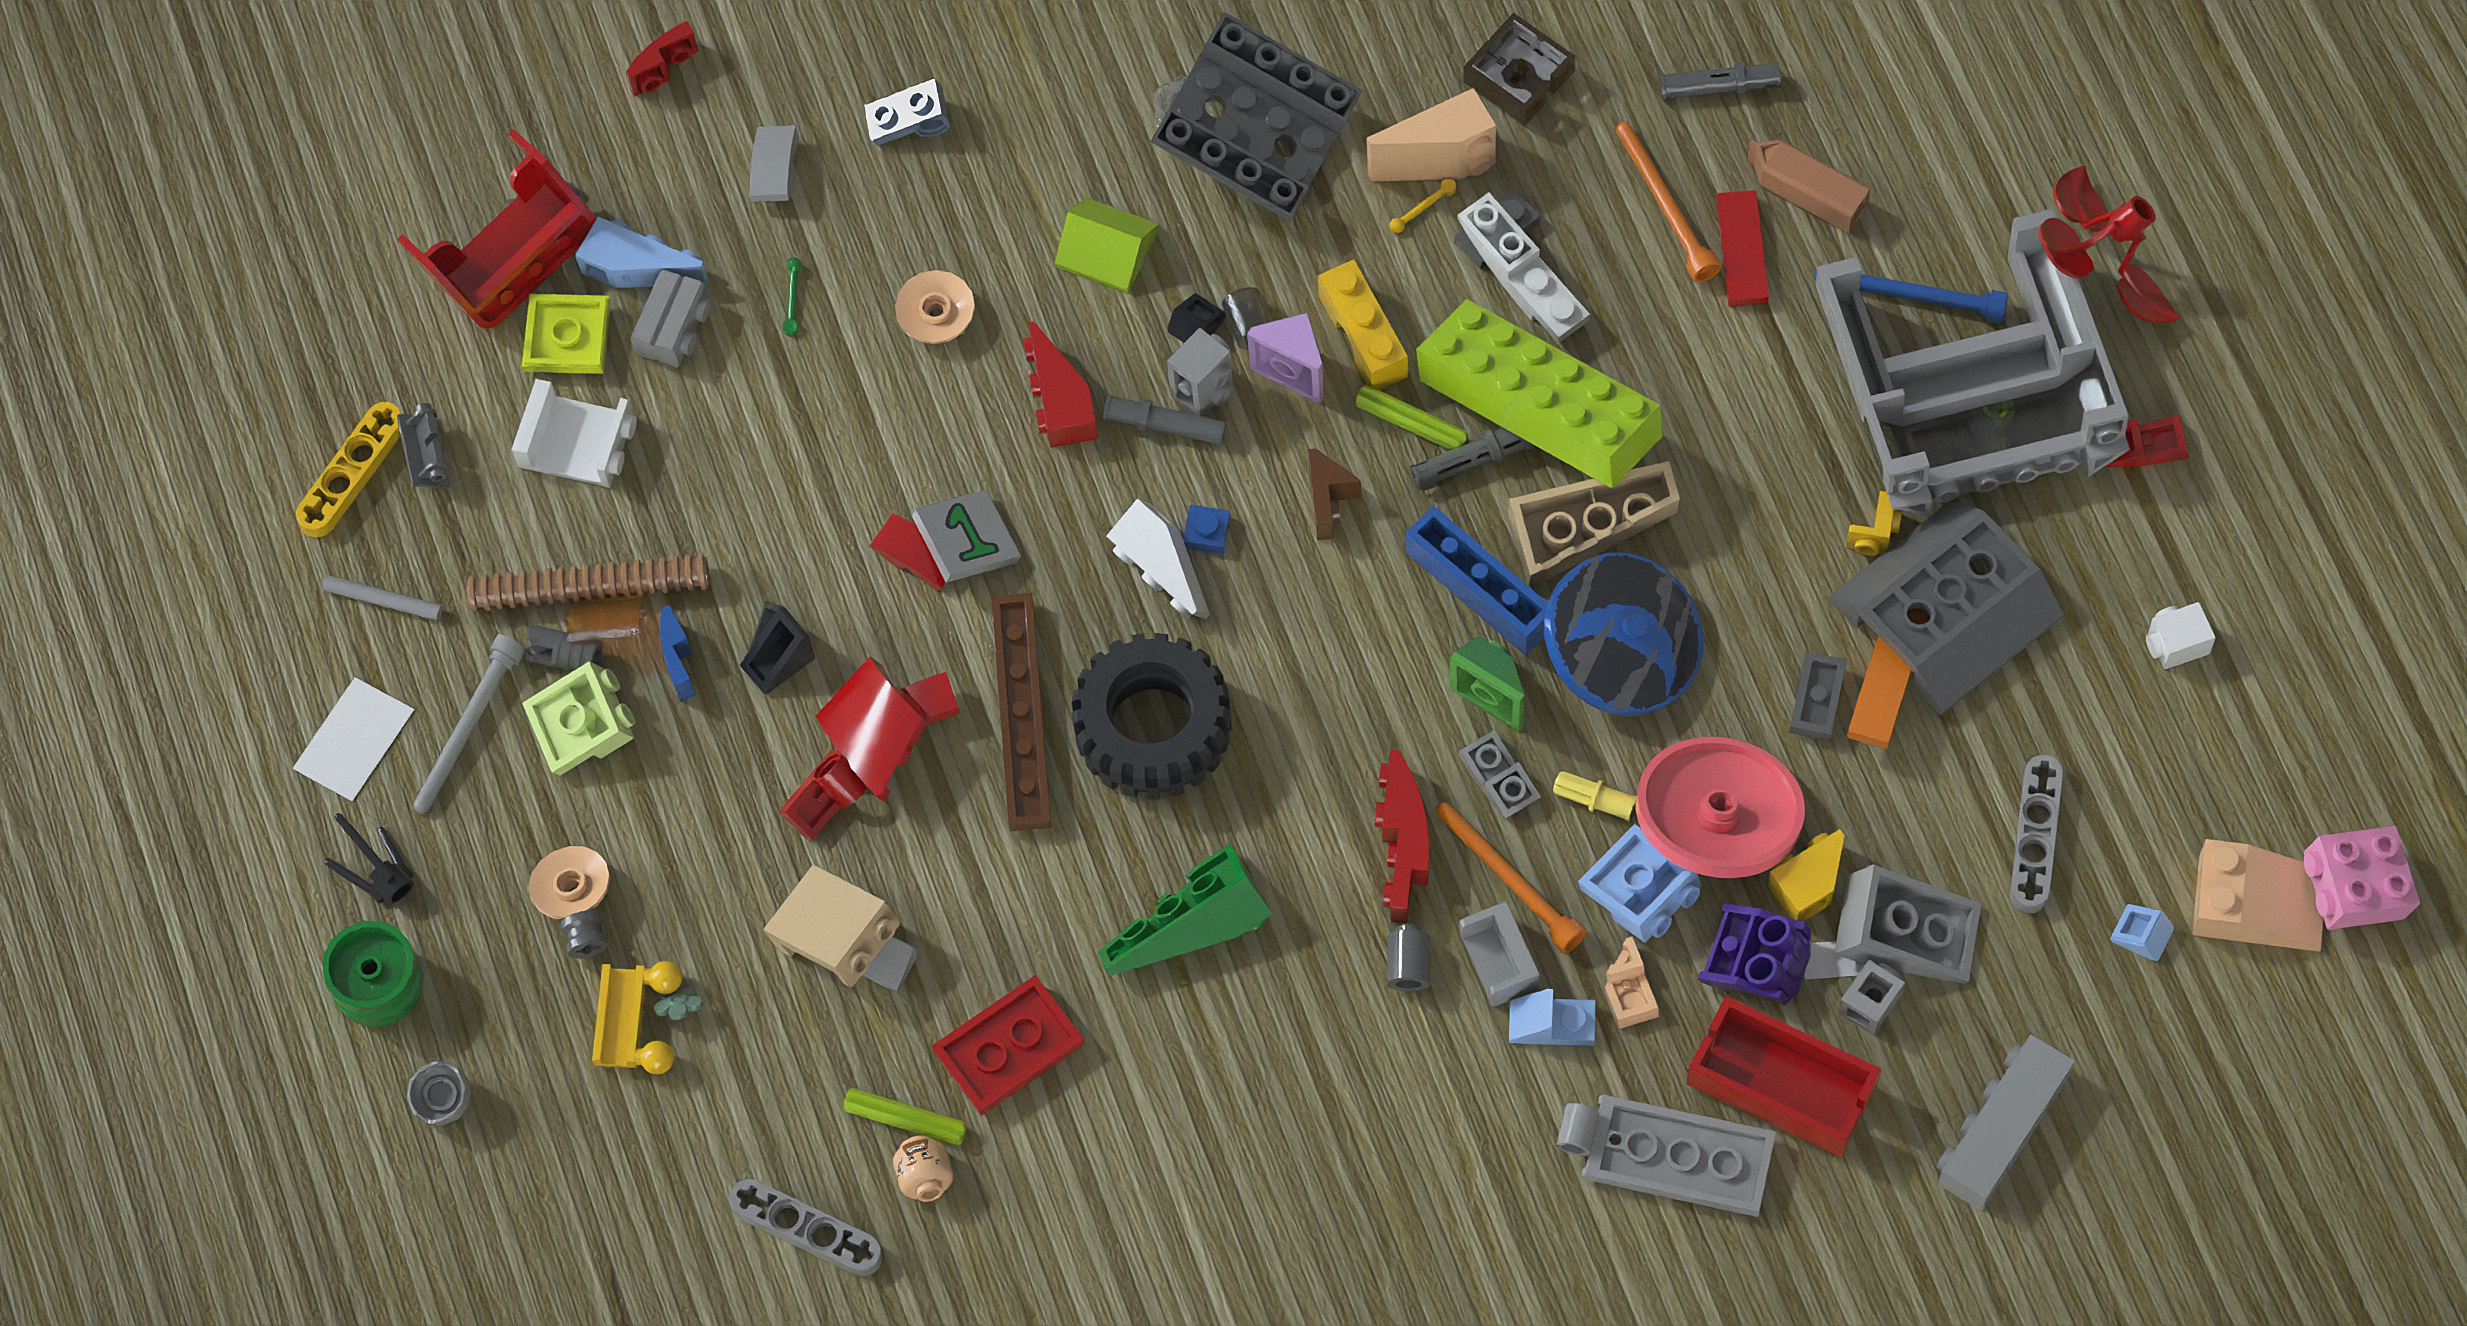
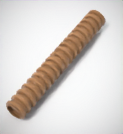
M701 553L698 554L697 558L685 555V559L681 560L679 556H673L671 561H667L666 557H660L659 562H654L650 558L647 559L646 563H641V560H634V564L630 565L628 561H622L620 566H616L615 562H609L608 567H603L602 563H598L595 568H590V565H583V569L579 570L577 566H571L568 571H565L564 567H558L557 572H552L551 568H547L544 573H540L539 570H532V574L520 571L517 576L513 572H507L506 577H502L500 573L494 574V578H489L488 575H482L481 579L469 576L466 582V592L469 608H471L472 612H478L480 607H484L485 611H491L492 606H497L498 610L504 609L505 605H509L510 608H517V604L521 603L523 607H529L531 602H535L536 606H542L543 601H548V604L552 605L555 604L556 600H560L561 603H568V599L572 598L574 602H580L582 597H586L587 601H593L594 596H598L600 600L606 599V595L618 598L619 594L623 593L625 597H631V594L637 592L638 596H643L644 591H649L651 595H655L657 590H662L665 594L674 588L676 592H682V588L685 587L689 591H694L695 586H700L702 590H706L710 584L707 557Z

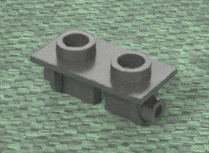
M429 403L417 405L413 415H397L412 487L449 488L450 483L447 473L449 466L444 460L436 424L437 412L431 408Z

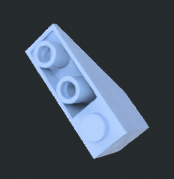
M598 217L575 255L582 274L614 288L653 287L660 270L670 271L679 274L681 277L686 276L699 280L705 285L708 281L704 262L697 254L689 250H682L680 252L668 247L662 239L654 235H647L645 237L633 232L627 224L619 220H612L610 222Z

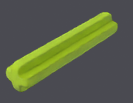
M1363 385L1357 394V407L1444 448L1453 450L1467 444V431L1369 385Z
M850 1088L844 1100L843 1107L848 1113L947 1143L961 1145L966 1135L967 1126L964 1121L859 1089Z

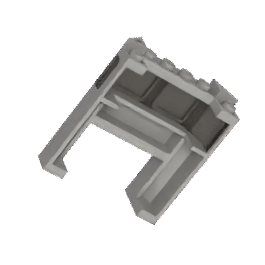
M2053 209L2013 218L2007 259L2030 323L1886 359L1882 357L1859 291L1862 270L1857 257L1817 267L1816 289L1892 509L1930 517L1931 503L1933 501L1940 503L1949 502L1961 494L1973 491L1985 493L2001 484L2013 481L2025 483L2041 474L2053 471L2056 473L2071 471L2081 464L2088 478L2130 450L2125 437L2129 415L2078 278H2072L2063 274L2053 265L2039 239L2038 230L2040 224L2046 219L2056 218ZM2007 411L2006 415L2000 418V414Z

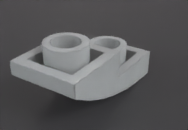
M796 125L757 128L750 169V202H777L790 199L796 176L792 162L799 140Z
M1492 730L1457 753L1481 790L1504 819L1541 798L1519 762L1515 763L1495 730Z

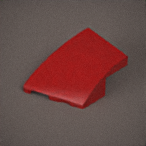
M869 657L816 715L821 727L838 752L847 760L849 766L871 792L883 802L891 792L886 785L896 766H905L914 744L919 740L928 723L917 701L895 687L882 664L872 657Z

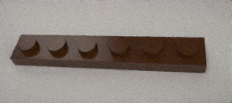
M1032 593L992 596L1009 829L1012 832L1052 828Z

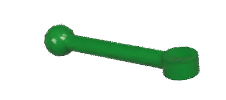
M795 257L790 258L786 263V267L790 271L787 320L782 324L784 334L790 337L796 335L799 330L798 324L795 321L797 274L801 270L802 262Z

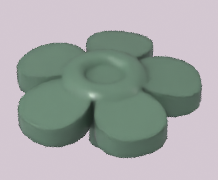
M683 988L678 993L675 991L671 994H661L659 996L660 1001L654 1005V1012L657 1016L669 1014L670 1019L680 1020L687 1016V1011L701 1009L703 1003L702 999L697 996L696 989Z

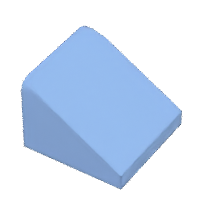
M2127 904L2110 940L2149 960L2158 961L2173 933L2174 926L2163 911Z

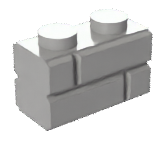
M660 270L630 338L634 352L639 356L654 361L658 360L670 366H680L684 355L690 356L695 348L697 335L694 332L698 322H705L711 310L712 301L708 297L705 284L699 280L686 276L681 277L679 274Z

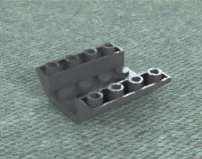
M1224 12L1150 142L1290 221L1363 90ZM1209 101L1219 102L1225 109V115L1218 118L1212 117L1207 113L1205 103ZM1279 140L1289 142L1294 149V155L1290 157L1279 155L1274 148V143Z
M1956 500L1945 504L1829 596V600L1856 629L1866 622L1915 673L1912 687L1940 716L2064 616L2041 569L1985 511ZM1977 559L1985 560L1990 564L1992 571L1986 575H1977L1971 571L1969 564ZM1912 609H1923L1929 614L1930 620L1925 624H1914L1907 617V613Z

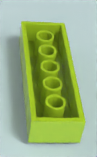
M1468 299L1416 349L1421 382L1612 489L1663 437L1660 404Z

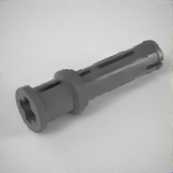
M1503 427L1495 431L1486 429L1480 434V439L1416 465L1413 464L1410 466V470L1416 486L1419 490H1422L1424 487L1489 461L1491 464L1498 465L1503 462L1504 457L1524 449L1530 452L1535 447L1532 443Z

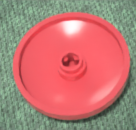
M1712 736L1691 738L1673 744L1658 753L1649 762L1639 782L1636 796V814L1641 830L1651 845L1674 864L1705 876L1741 878L1771 869L1792 852L1801 834L1805 817V802L1795 777L1776 757L1744 741Z

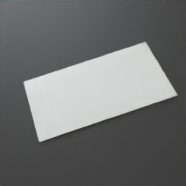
M354 677L292 769L353 801L415 709Z

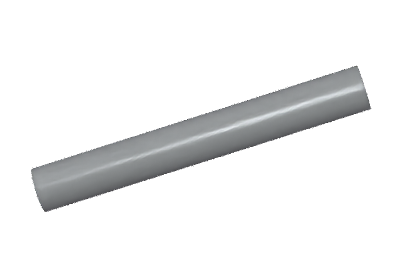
M330 575L325 576L322 584L323 591L435 621L440 620L443 612V606Z

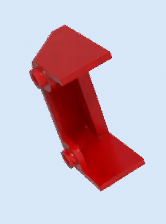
M514 129L508 135L526 155L514 168L510 176V186L518 197L462 250L450 241H441L430 247L424 254L403 234L397 239L445 293L479 327L484 329L493 328L500 324L529 294L534 292L578 250L596 221L593 213L548 159Z

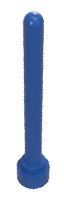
M1817 269L1814 273L1815 280L1817 278ZM1861 274L1860 290L1976 311L1979 312L1980 317H1986V322L2001 325L2004 321L2009 294L1992 290L1991 294L1984 292L1983 296L1864 274Z

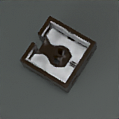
M1513 12L1463 67V82L1526 126L1546 104V93L1548 90L1555 94L1575 72V55ZM1514 79L1517 83L1514 85L1510 81Z

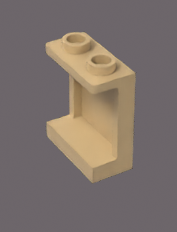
M812 865L763 931L780 952L790 957L796 952L833 971L845 985L853 987L858 979L866 973L870 963L879 951L893 937L895 930L900 925V921L884 900Z

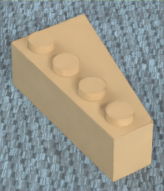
M1666 461L1632 469L1613 489L1596 479H1590L1510 498L1508 515L1527 586L1532 588L1676 514L1680 498L1670 462Z

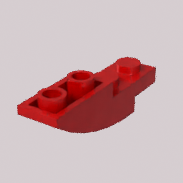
M1390 749L1389 764L1381 763L1379 788L1386 789L1385 802H1377L1375 812V827H1382V842L1389 843L1387 867L1394 868L1393 882L1385 881L1383 907H1390L1391 922L1408 923L1411 885H1428L1429 881L1428 826L1424 805L1411 770L1399 750Z

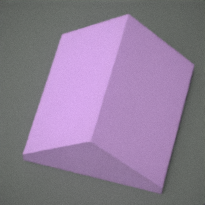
M1307 313L1251 327L1247 333L1250 369L1321 404L1324 399L1322 361Z

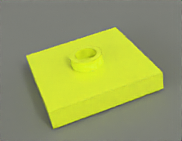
M529 294L522 360L524 372L604 374L611 306L609 296Z

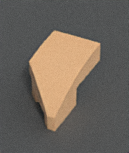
M1633 937L1626 938L1623 943V950L1614 965L1611 964L1606 972L1605 994L1619 1029L1659 1017V1009L1645 976L1644 964Z

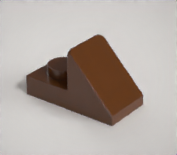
M1316 448L1308 449L1317 540L1334 538L1333 523H1340L1338 500L1360 498L1361 481Z

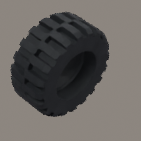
M1144 633L1131 635L1132 642L1123 644L1119 639L1109 644L1110 652L1104 655L1102 652L1095 654L1090 659L1091 671L1087 668L1083 669L1077 679L1079 689L1073 691L1071 701L1077 747L1080 756L1085 757L1086 766L1093 775L1101 774L1102 783L1112 790L1116 789L1119 784L1123 788L1124 795L1134 798L1137 797L1138 791L1147 792L1148 799H1160V792L1170 791L1172 797L1184 793V785L1191 783L1193 787H1196L1205 781L1204 771L1207 769L1209 772H1214L1221 763L1220 753L1227 751L1230 742L1229 731L1232 730L1228 687L1224 685V677L1217 665L1211 666L1210 656L1202 649H1197L1195 653L1192 652L1190 641L1178 638L1176 643L1170 642L1168 634L1156 633L1155 639H1144ZM1160 689L1172 692L1181 697L1190 706L1191 717L1178 734L1162 742L1141 743L1123 736L1114 727L1113 715L1118 706L1129 696L1143 690Z

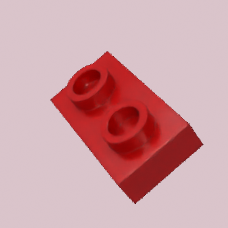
M831 750L779 812L805 839L813 840L837 811L857 801L865 792L867 786L852 770L841 753L837 750Z

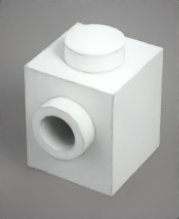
M2199 602L2180 609L2177 606H2171L2159 611L2152 618L2148 635H2146V643L2150 654L2154 659L2159 657L2164 670L2211 654L2215 641V635Z

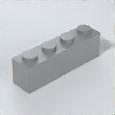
M2031 1034L2023 1046L2016 1043L2004 1061L2003 1065L2007 1066L2008 1069L2002 1079L1999 1080L1993 1077L1985 1089L1981 1099L1986 1101L1980 1113L1977 1114L1971 1111L1960 1128L1959 1133L1964 1136L1956 1149L1949 1145L1940 1158L1937 1168L1942 1171L1938 1185L1980 1211H1983L2070 1077L2075 1061Z

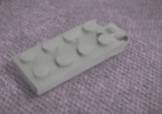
M1608 1095L1599 1097V1112L1595 1108L1584 1104H1566L1556 1146L1559 1150L1568 1154L1578 1156L1589 1155L1587 1166L1583 1169L1582 1179L1755 1217L1759 1216L1776 1131ZM1617 1138L1621 1143L1619 1145H1612L1610 1140Z

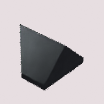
M769 601L765 602L750 649L739 664L763 694L770 693L815 659L809 635L784 606Z

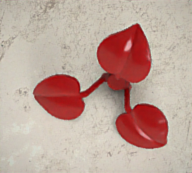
M2086 166L2074 168L2059 178L2053 188V197L2061 213L2068 220L2081 223L2084 229L2098 233L2085 242L2080 243L2077 233L2066 222L2058 218L2046 219L2040 224L2038 233L2040 242L2044 246L2045 252L2053 265L2069 277L2084 278L2094 268L2093 261L2085 251L2109 234L2114 240L2121 243L2132 241L2118 268L2122 278L2117 281L2116 287L2123 303L2132 314L2146 322L2168 323L2175 322L2181 318L2150 276L2140 267L2130 264L2139 244L2146 239L2142 232L2156 220L2152 206L2144 198L2134 196L2116 210L2107 213L2102 201L2089 181Z

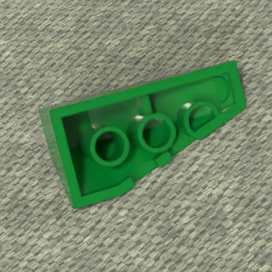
M1231 843L1185 875L1189 882L1175 895L1172 896L1168 892L1163 894L1157 900L1159 905L1148 919H1135L1098 952L1109 976L1234 939L1246 931H1254L1263 925L1266 918L1272 915V911L1263 893Z

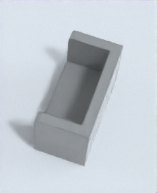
M1506 901L1459 921V935L1492 1008L1539 989L1540 974Z

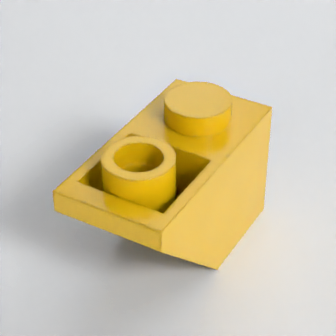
M1840 829L1829 836L1827 833L1816 836L1806 845L1807 849L1795 857L1789 854L1778 865L1771 868L1768 888L1791 919L1804 922L1832 904L1845 837Z

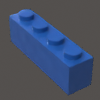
M1434 505L1405 533L1406 553L1525 656L1545 638L1544 618L1548 603Z

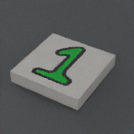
M987 490L915 508L912 514V518L946 583L1017 564L1021 557Z

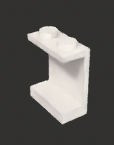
M536 379L512 447V453L517 466L520 468L610 488L614 475H619L622 471L625 453L622 450L626 439L631 440L634 435L637 418L633 416L628 399L620 398L617 410L558 397L555 395L551 382Z

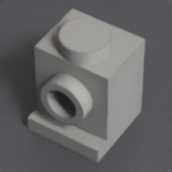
M1868 960L1842 997L1838 1014L1875 1036L1880 1025L1903 994L1905 982L1901 980L1899 973L1890 966L1882 963L1878 966ZM1876 994L1880 997L1881 1001L1876 1003L1868 998L1867 995Z

